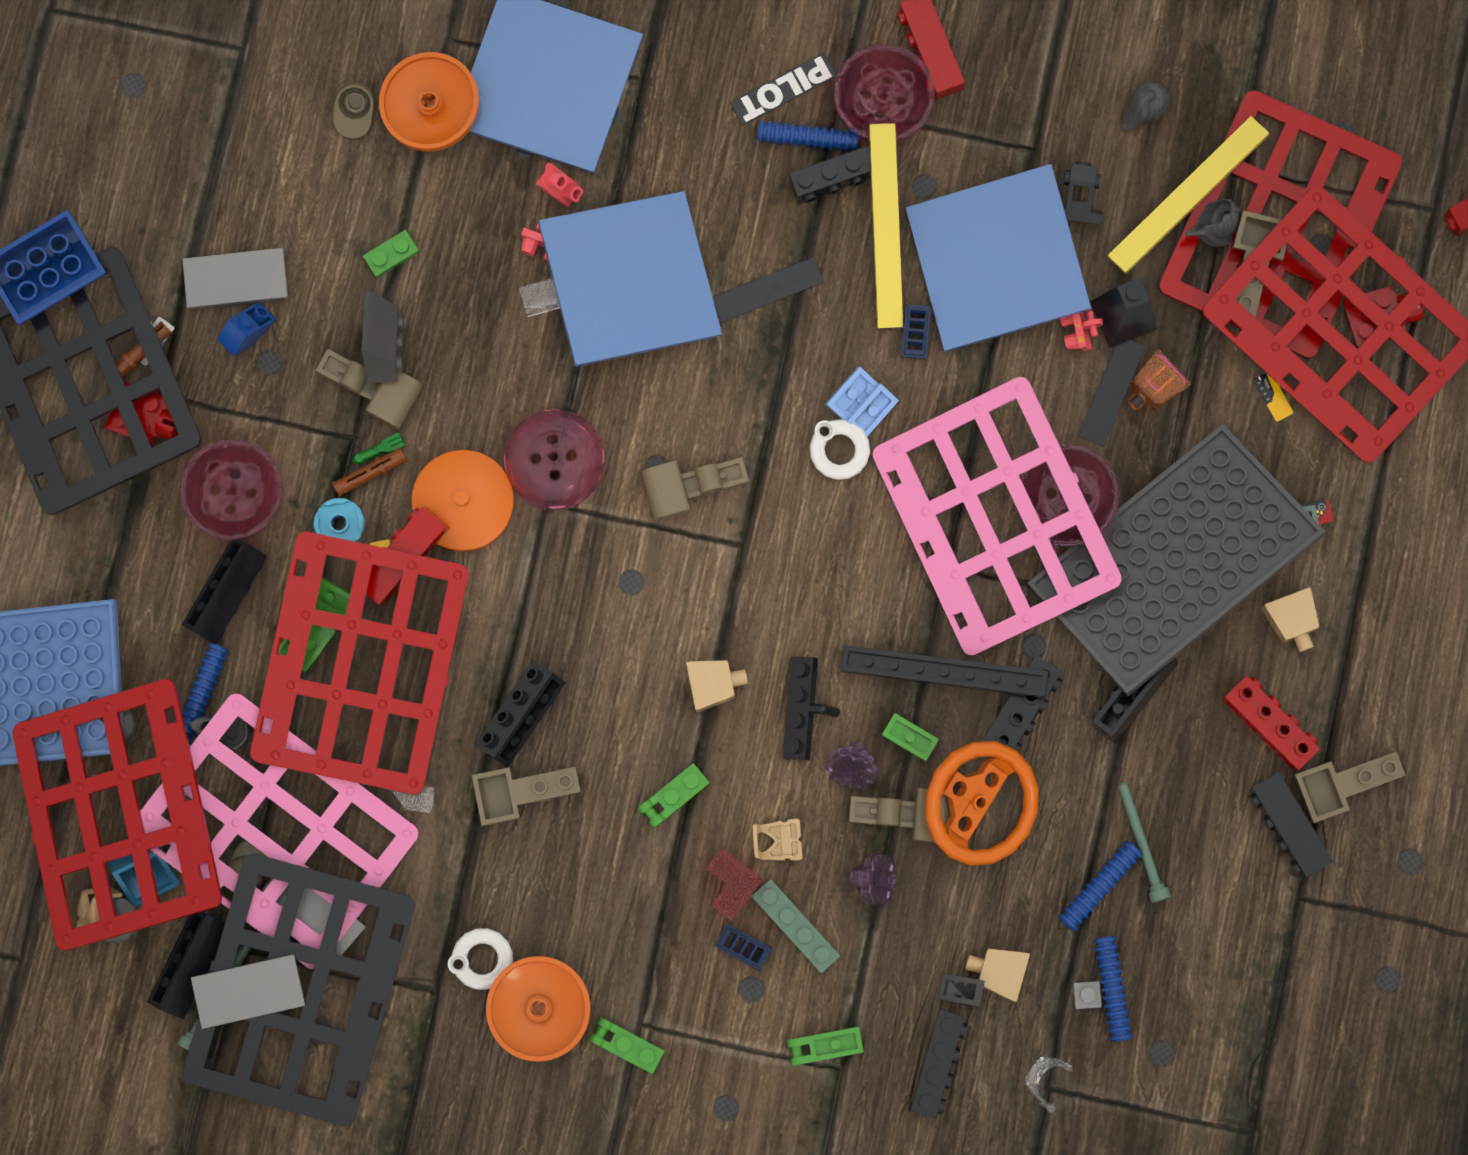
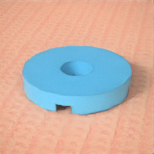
M334 498L322 504L318 512H316L314 516V529L317 534L357 542L361 539L365 530V519L361 509L355 503L345 498ZM337 517L346 519V526L342 530H335L332 526L333 520Z

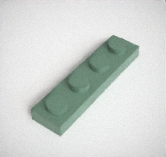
M771 879L751 896L820 973H823L840 957L836 950Z

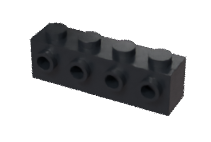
M870 145L789 173V182L797 204L813 202L819 196L836 194L842 188L848 186L855 187L870 179Z
M232 537L181 626L203 639L217 644L219 639L223 637L230 620L237 613L238 606L245 594L249 592L256 575L263 568L267 555L248 543Z
M1035 655L1028 669L1048 671L1046 696L1050 690L1055 693L1062 682V679L1059 678L1062 671ZM1011 694L982 741H997L1019 751L1022 744L1018 741L1023 734L1029 735L1036 724L1032 721L1036 712L1042 714L1049 701L1045 698Z
M1174 658L1129 696L1119 687L1114 688L1108 697L1107 703L1100 707L1093 716L1092 723L1095 730L1116 744L1177 666V659Z
M532 661L489 725L480 735L475 746L508 768L566 682L542 665Z
M1279 772L1249 789L1251 803L1256 809H1261L1265 816L1262 818L1265 826L1270 832L1272 830L1278 837L1276 843L1283 854L1287 853L1292 860L1289 864L1296 876L1301 875L1303 879L1307 878L1333 862Z
M204 912L189 915L147 1003L184 1020L195 997L191 977L206 974L218 950L225 922Z
M938 1010L909 1111L936 1118L937 1114L942 1115L946 1099H942L944 1088H950L953 1074L949 1073L952 1063L957 1064L961 1050L956 1048L958 1039H964L968 1026L967 1023H964V1016Z

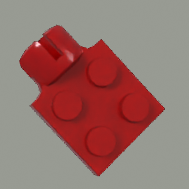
M1389 286L1365 294L1389 314L1407 293L1396 294L1393 287ZM1346 298L1343 299L1342 303L1355 346L1358 348L1377 326ZM1419 304L1400 326L1404 330H1406L1405 326L1423 318V306Z
M153 392L133 402L151 446H153L157 438L169 440L179 435L176 428L172 427L175 424L161 394ZM119 410L111 412L104 428L130 438Z

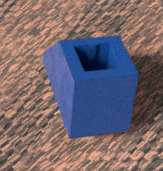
M258 302L228 319L216 340L235 357L250 348L276 321V318Z

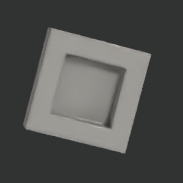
M1100 981L1073 983L1075 1009L1102 1007Z

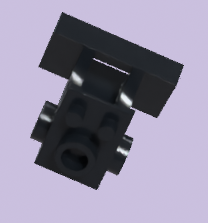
M1078 161L1076 164H1071L1069 170H1065L1063 185H1068L1065 206L1063 207L1067 220L1102 224L1103 212L1091 209L1094 189H1099L1101 174H1096L1097 167L1091 166L1089 162ZM1074 185L1088 187L1086 201L1072 200Z

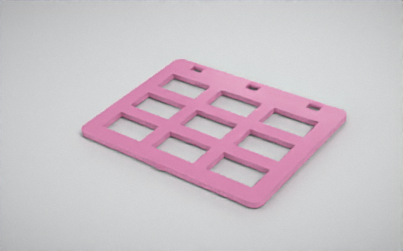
M1017 377L878 445L874 449L873 459L955 635L966 654L977 655L1099 597L1121 584V573L1078 485L1080 481L1076 473L1072 472L1034 390L1026 378ZM1017 399L1039 448L1012 461L989 412ZM976 420L998 468L971 481L948 432ZM934 440L956 488L929 501L907 453ZM1047 462L1069 511L1042 524L1019 475ZM896 470L901 484L894 487L888 473ZM1005 482L1028 531L1000 544L978 495ZM964 503L986 551L959 564L936 515ZM1077 525L1100 575L1072 588L1049 538ZM929 541L935 554L927 558L921 544ZM1035 546L1058 595L1030 608L1008 558ZM993 566L1016 615L988 627L966 578ZM961 612L968 626L960 629L954 616Z
M241 694L230 695L190 746L195 771L210 753L253 786V789L234 812L198 785L203 808L225 824L211 842L220 888L224 885L232 892L235 891L239 874L218 858L237 834L270 858L309 868L305 865L306 861L322 840H325L367 872L361 883L380 888L417 840V828L359 783L321 775L317 776L338 791L339 794L321 817L316 815L276 784L287 768L270 765L266 772L262 774L219 741L237 716L254 729L256 727L259 708ZM264 717L261 733L270 734L273 719ZM290 731L288 732L285 749L316 755L314 749ZM163 783L140 811L145 834L172 826L168 820L161 816L168 807ZM191 786L183 787L184 794L193 800ZM266 796L310 829L292 855L248 822V819ZM351 802L396 835L377 860L333 827ZM176 843L170 844L171 847L167 853L160 848L151 849V851L182 873ZM208 864L200 865L203 879L210 878ZM273 879L264 892L256 887L246 922L262 934L274 937L282 906L276 901L289 883ZM313 890L330 904L333 903L335 895ZM222 896L221 903L230 908L231 902ZM353 900L349 901L338 942L367 904ZM296 917L291 936L298 940L300 944L320 949L324 931L319 935ZM299 961L307 968L314 969V964Z

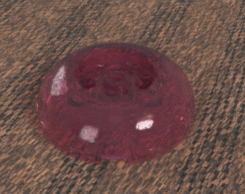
M887 44L869 46L853 54L842 65L835 81L834 103L841 121L853 134L869 142L870 124L895 123L896 142L909 138L926 123L934 104V83L926 65L907 49L890 47ZM882 79H892L893 82L891 85H889L887 83H882ZM868 90L872 96L869 99H865L861 92ZM886 96L888 99L884 100L879 97ZM903 97L906 99V104L898 106L896 99ZM881 110L885 113V117L877 118L875 112Z
M544 410L530 415L512 431L504 451V469L512 489L528 504L544 510L569 509L584 502L597 489L605 470V451L597 431L584 418L565 410ZM550 435H556L558 442L550 445L547 442V438ZM573 451L577 453L575 461L567 460L566 455L568 452ZM539 454L541 461L538 464H533L530 461L532 455ZM550 454H558V459L551 461L549 456ZM551 471H559L560 478L558 480H552L549 477Z
M223 439L210 443L194 454L182 474L180 499L187 517L200 531L216 539L226 541L242 540L258 534L271 523L281 505L283 483L279 469L266 451L249 441ZM234 469L240 470L241 476L239 479L234 480L231 478L230 474ZM212 486H220L221 492L218 495H212L210 492ZM233 488L237 489L235 496L230 495V491ZM249 489L256 490L257 494L254 498H247L246 492ZM229 505L236 506V511L232 515L226 513V508Z
M1060 444L1072 472L1078 476L1080 481L1078 485L1083 496L1085 494L1092 496V502L1088 506L1101 533H1103L1115 517L1119 504V487L1114 471L1101 455L1090 448L1073 444ZM1047 462L1020 475L1042 524L1060 516L1063 509H1068ZM1050 488H1054L1057 491V495L1053 499H1049L1046 495L1047 490ZM1077 525L1049 538L1051 544L1058 546L1085 544Z

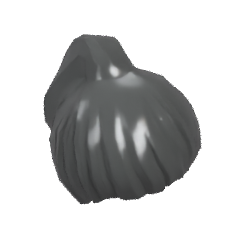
M1145 81L1137 86L1130 98L1129 108L1123 113L1121 129L1123 131H1130L1139 127L1144 122L1157 121L1163 117L1171 103L1169 91L1158 81Z
M1221 199L1207 203L1205 210L1198 217L1196 226L1187 230L1185 235L1196 236L1209 246L1225 247L1231 242L1233 233L1238 228L1241 217L1240 208L1231 199Z
M205 715L204 717L197 718L191 722L190 726L199 736L214 716ZM237 716L219 741L232 751L239 750L248 742L250 736L249 724Z

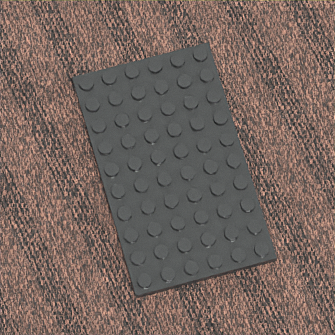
M1221 424L1098 525L1121 573L1122 582L1117 588L1056 618L1119 688L1129 696L1325 535V531L1224 424ZM1083 538L1058 557L1072 588L1100 575ZM1046 568L1027 583L1028 587L1042 602L1058 595Z

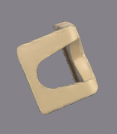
M797 818L789 819L787 822L778 821L762 825L753 824L755 858L760 860H802V842L799 841L801 837L800 820ZM760 832L769 835L774 840L772 846L764 852H761L759 849L758 834Z
M111 887L113 898L122 897V892ZM93 888L85 889L81 893L77 916H79L77 927L100 921L95 896L91 904L88 898V894H94Z

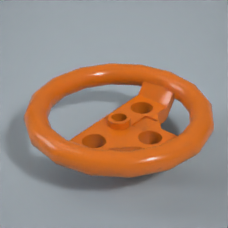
M997 741L971 742L951 752L934 771L926 792L925 820L933 841L949 858L969 866L994 864L1013 854L1029 836L1038 814L1039 787L1032 767L1016 749ZM976 757H990L983 761L977 772L962 775L957 771L962 764ZM992 772L993 781L990 785H986L985 778ZM1016 772L1023 789V810L1016 827L1004 841L989 849H969L968 840L1007 776ZM960 781L961 788L957 794H954L953 786L956 782ZM942 794L948 798L950 817L945 825L941 818ZM965 816L967 819L966 826L963 829H959L958 822Z

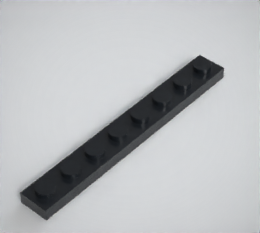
M847 645L844 646L841 671L845 673L1039 698L1046 697L1049 672L1044 670Z

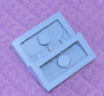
M857 367L825 405L840 419L861 428L868 437L899 400L882 384H878L861 367Z

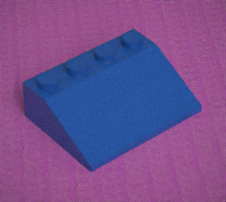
M68 209L0 249V296L19 326L107 274L86 236Z

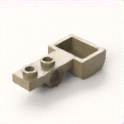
M1243 210L1238 228L1236 229L1232 249L1244 251V261L1281 219ZM1287 243L1284 244L1272 259L1283 260ZM1254 277L1235 298L1254 317L1256 316L1263 284Z
M329 349L326 350L315 370L316 373L369 400L370 402L365 412L399 431L423 389L422 383L401 371H398V382L367 383L365 367L363 365L350 361Z
M743 457L719 464L704 465L696 468L694 471L683 474L681 473L678 461H671L641 471L655 522L692 512L689 503L690 499L750 483Z
M1393 752L1339 773L1335 772L1332 762H1328L1293 776L1310 820L1314 824L1349 811L1347 797L1406 775L1397 752Z
M510 767L472 775L482 827L520 820L518 807L520 805L545 802L558 797L581 793L576 767L513 779Z
M915 789L914 802L891 798L850 796L849 823L912 828L911 841L935 843L925 820L927 789ZM942 794L941 818L945 825L950 817L948 798Z

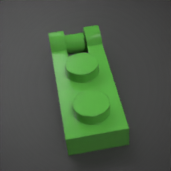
M693 763L644 802L638 810L642 815L645 814L650 819L649 824L656 828L710 783ZM658 802L664 808V811L660 814L653 808Z
M600 1017L597 1022L599 1026L595 1034L592 1033L588 1040L653 1074L665 1051ZM608 1030L615 1033L611 1042L604 1040Z
M859 1027L787 1040L788 1048L792 1050L793 1058H790L792 1066L864 1052ZM809 1044L811 1054L803 1056L801 1046Z

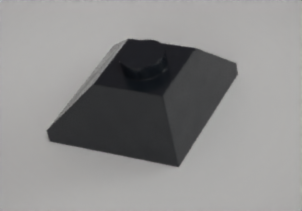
M1141 278L1119 285L1090 302L1097 319H1102L1103 321L1101 329L1109 348L1157 330L1151 302Z

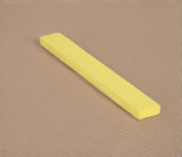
M1252 116L1249 117L1107 255L1108 259L1126 275L1269 136V132Z
M895 123L870 124L869 139L877 328L903 327Z

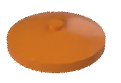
M438 52L418 53L399 62L386 76L379 94L380 115L389 133L404 146L425 152L443 150L462 140L472 129L480 107L479 90L470 71L457 59Z
M456 450L436 457L420 472L413 487L412 510L426 507L450 527L436 545L451 551L469 552L490 545L505 531L513 514L514 493L507 474L493 459L475 451Z
M543 956L527 957L507 966L494 980L486 1002L487 1022L492 1035L499 1045L518 1058L536 1062L553 1060L572 1050L584 1036L591 1014L589 993L581 977L567 964L554 958Z

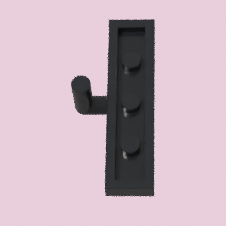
M791 657L783 759L810 761L814 714H823L831 717H838L840 714V710L837 707L815 704L818 658Z

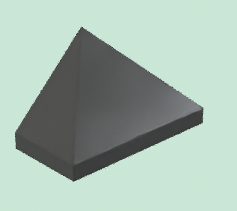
M943 974L938 999L980 1007L985 981Z

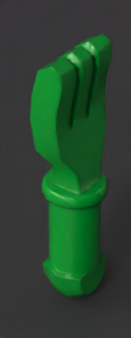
M400 432L383 439L378 446L373 445L370 449L356 453L353 456V462L361 465L367 460L380 456V453L389 454L399 447H405L406 445Z

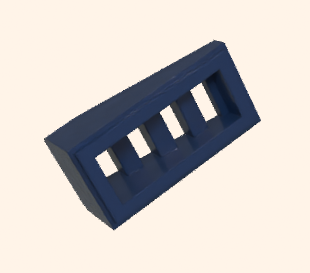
M906 304L901 358L926 360L931 306ZM910 314L925 315V319L910 318ZM909 324L924 325V329L909 328ZM908 335L923 336V340L908 339ZM907 345L922 346V350L907 349Z
M729 924L725 925L714 945L716 948L757 971L761 970L772 950L771 947ZM730 932H732L735 936L730 945L726 947L724 943ZM739 937H741L744 941L739 950L735 952L733 948ZM748 942H750L753 946L747 957H744L742 953ZM757 947H759L762 949V951L759 954L756 962L751 961V958L753 957Z

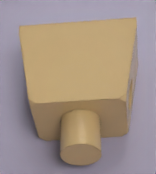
M1310 587L1261 607L1262 612L1282 643L1294 639L1299 652L1314 647L1309 633L1319 628V622Z
M726 660L686 662L696 712H701L734 699L733 687L748 684L745 669L730 672L729 664Z
M986 949L984 959L969 955L965 970L978 973V980L985 981V989L1009 1001L1017 1002L1030 954Z

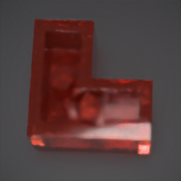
M721 848L706 868V871L726 885L713 901L711 907L732 923L761 885L763 879Z

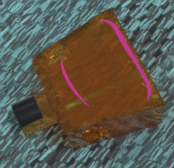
M1157 349L1133 379L1131 386L1136 393L1127 401L1135 411H1139L1146 403L1153 410H1157L1187 391L1191 383Z

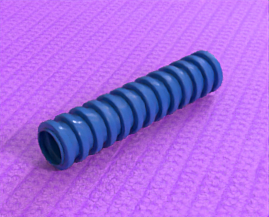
M761 120L759 122L757 139L758 142L766 140V143L774 141V144L782 142V145L790 143V146L797 144L798 147H801L802 144L806 148H809L810 145L814 149L819 146L823 150L825 147H828L829 150L836 148V151L844 149V152H848V150H857L859 133L857 130L852 133L848 129L846 132H843L840 128L839 131H835V128L827 130V127L819 129V126L811 128V125L803 127V124L796 126L795 123H792L791 126L787 122H784L783 125L779 121L774 124L770 120L768 123Z
M208 643L209 650L204 653L206 658H202L203 665L198 668L200 673H196L197 680L192 683L194 688H190L192 693L190 696H187L188 703H184L186 708L182 711L189 745L193 744L194 741L192 739L197 736L196 731L190 726L191 722L202 717V714H206L204 709L209 706V703H207L208 699H212L210 694L215 691L213 687L214 684L217 685L218 683L217 677L221 676L219 671L220 669L223 670L224 666L222 664L227 661L225 656L230 653L227 648L214 643Z
M1124 841V846L1117 849L1118 853L1112 854L1113 858L1106 861L1108 864L1101 867L1102 871H1097V876L1090 879L1092 882L1085 885L1086 889H1081V894L1074 897L1076 900L1069 903L1070 907H1065V912L1058 915L1059 919L1068 928L1076 931L1078 929L1077 925L1083 923L1082 919L1088 918V913L1094 911L1093 907L1099 905L1098 901H1103L1104 895L1110 893L1109 889L1115 887L1114 883L1120 882V877L1126 875L1125 871L1131 869L1130 865L1136 864V859L1142 857L1141 852L1133 844Z
M1106 936L1096 938L1093 942L1097 944V948H1095V952H1098L1096 960H1099L1100 963L1097 966L1101 969V972H1099V976H1102L1100 984H1103L1104 987L1101 990L1105 993L1103 1000H1106L1104 1008H1107L1108 1011L1105 1015L1109 1017L1107 1025H1110V1029H1108V1032L1112 1035L1109 1039L1113 1042L1129 1040L1133 1038V1034L1129 1032L1132 1028L1128 1026L1130 1018H1127V1013H1129V1010L1125 1008V1005L1128 1004L1127 1001L1124 1002L1126 993H1123L1122 989H1125V986L1121 984V981H1123V977H1120L1122 969H1119L1118 966L1121 962L1117 960V957H1119V953H1116L1118 945H1115L1114 942L1117 938Z

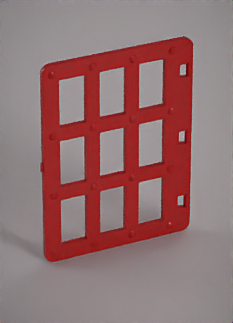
M1258 91L1246 93L1224 142L1249 117L1255 118L1257 113L1284 124L1264 171L1242 161L1230 173L1257 185L1246 211L1261 214L1271 192L1297 203L1310 188L1314 186L1323 187L1339 151L1343 150L1367 161L1350 202L1345 208L1372 232L1401 168V156L1396 152ZM1298 131L1326 143L1306 189L1278 177ZM1228 176L1192 210L1159 283V290L1163 295L1203 312L1204 304L1236 270L1243 253H1245L1244 251L1232 249L1236 233L1234 232L1231 242L1227 245L1229 247L1209 293L1181 282L1200 239L1196 236H1186L1185 232L1196 226L1198 217L1205 210L1207 203L1218 200ZM1379 178L1387 180L1382 194L1374 190ZM1318 209L1315 210V212L1322 214ZM1308 218V219L1304 222V224L1297 230L1301 235H1302V233H1303V231H1304V228H1305V226H1306V224H1307L1309 218ZM1337 228L1325 257L1337 267L1344 260L1343 258L1348 247L1354 249L1357 245ZM1287 244L1283 260L1271 259L1269 265H1271L1270 269L1281 279L1284 273L1287 272L1311 283L1312 286L1305 300L1307 301L1326 279L1311 265L1293 258L1294 250ZM1263 285L1255 318L1273 335H1276L1282 326L1264 319L1274 294ZM1338 290L1318 311L1330 324L1343 297ZM1231 320L1227 323V324H1230V325H1232V326H1234V327H1236V328H1239V327H1238L1233 321H1231ZM1306 324L1287 347L1294 354L1309 359L1318 353L1323 339Z
M1320 186L1310 188L1203 306V315L1363 462L1375 461L1468 359V320L1406 264V260L1392 252ZM1316 209L1357 245L1337 267L1297 231ZM1285 243L1326 279L1307 301L1302 299L1266 266ZM1368 256L1408 292L1389 314L1349 279ZM1254 277L1295 313L1276 335H1273L1235 300ZM1337 290L1377 326L1358 348L1350 343L1318 313ZM1419 304L1427 309L1459 339L1440 362L1400 326ZM1230 320L1241 329L1237 336L1224 326ZM1306 324L1346 360L1327 382L1320 378L1287 347ZM1388 338L1396 343L1428 373L1409 395L1369 360ZM1357 372L1365 377L1397 407L1378 429L1338 394ZM1288 373L1299 382L1295 389L1283 380ZM1346 426L1357 435L1353 442L1341 433Z
M307 531L301 532L295 541L250 750L252 759L262 764L409 794L420 793L425 784L445 686L448 687L450 678L447 675L469 576L467 568L464 565ZM326 555L357 561L346 615L315 609ZM298 560L307 562L304 577L295 576ZM372 565L403 571L391 625L361 619ZM418 575L448 581L437 635L407 629ZM311 625L342 631L331 685L300 679ZM357 634L388 641L376 695L346 689ZM281 638L290 640L287 656L278 655ZM403 644L433 650L422 704L392 698ZM297 694L327 700L316 755L285 749ZM342 704L373 710L362 764L331 758ZM388 713L418 719L407 774L377 768ZM264 717L273 719L270 734L261 733Z
M162 679L15 725L12 735L33 832L31 835L33 844L36 846L55 943L59 949L65 951L73 950L207 911L221 904L222 893L177 687L173 681ZM146 705L157 757L130 765L119 713ZM174 709L175 723H169L166 710ZM103 718L114 770L87 778L77 726ZM60 731L71 783L45 790L34 739ZM161 774L172 826L145 834L134 781ZM190 785L193 800L186 801L183 787ZM118 787L128 839L102 846L91 794ZM74 799L85 852L59 859L48 807ZM176 843L187 895L160 903L149 850ZM132 855L143 908L117 916L106 863ZM207 863L210 878L203 879L200 865ZM89 868L100 921L73 928L63 875Z

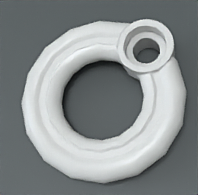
M843 419L823 420L817 423L810 444V456L816 469L826 477L836 480L849 479L859 474L866 466L870 455L869 440L864 431ZM821 427H826L829 430L827 436L820 434L819 430ZM835 435H845L854 443V456L846 464H834L828 460L825 454L826 442Z
M476 928L465 933L456 942L452 956L448 960V968L464 985L476 990H489L497 976L513 963V951L509 942L499 932L489 928ZM488 944L496 950L498 963L492 972L477 974L469 968L467 955L473 946ZM455 960L463 962L461 969L454 968L453 963Z

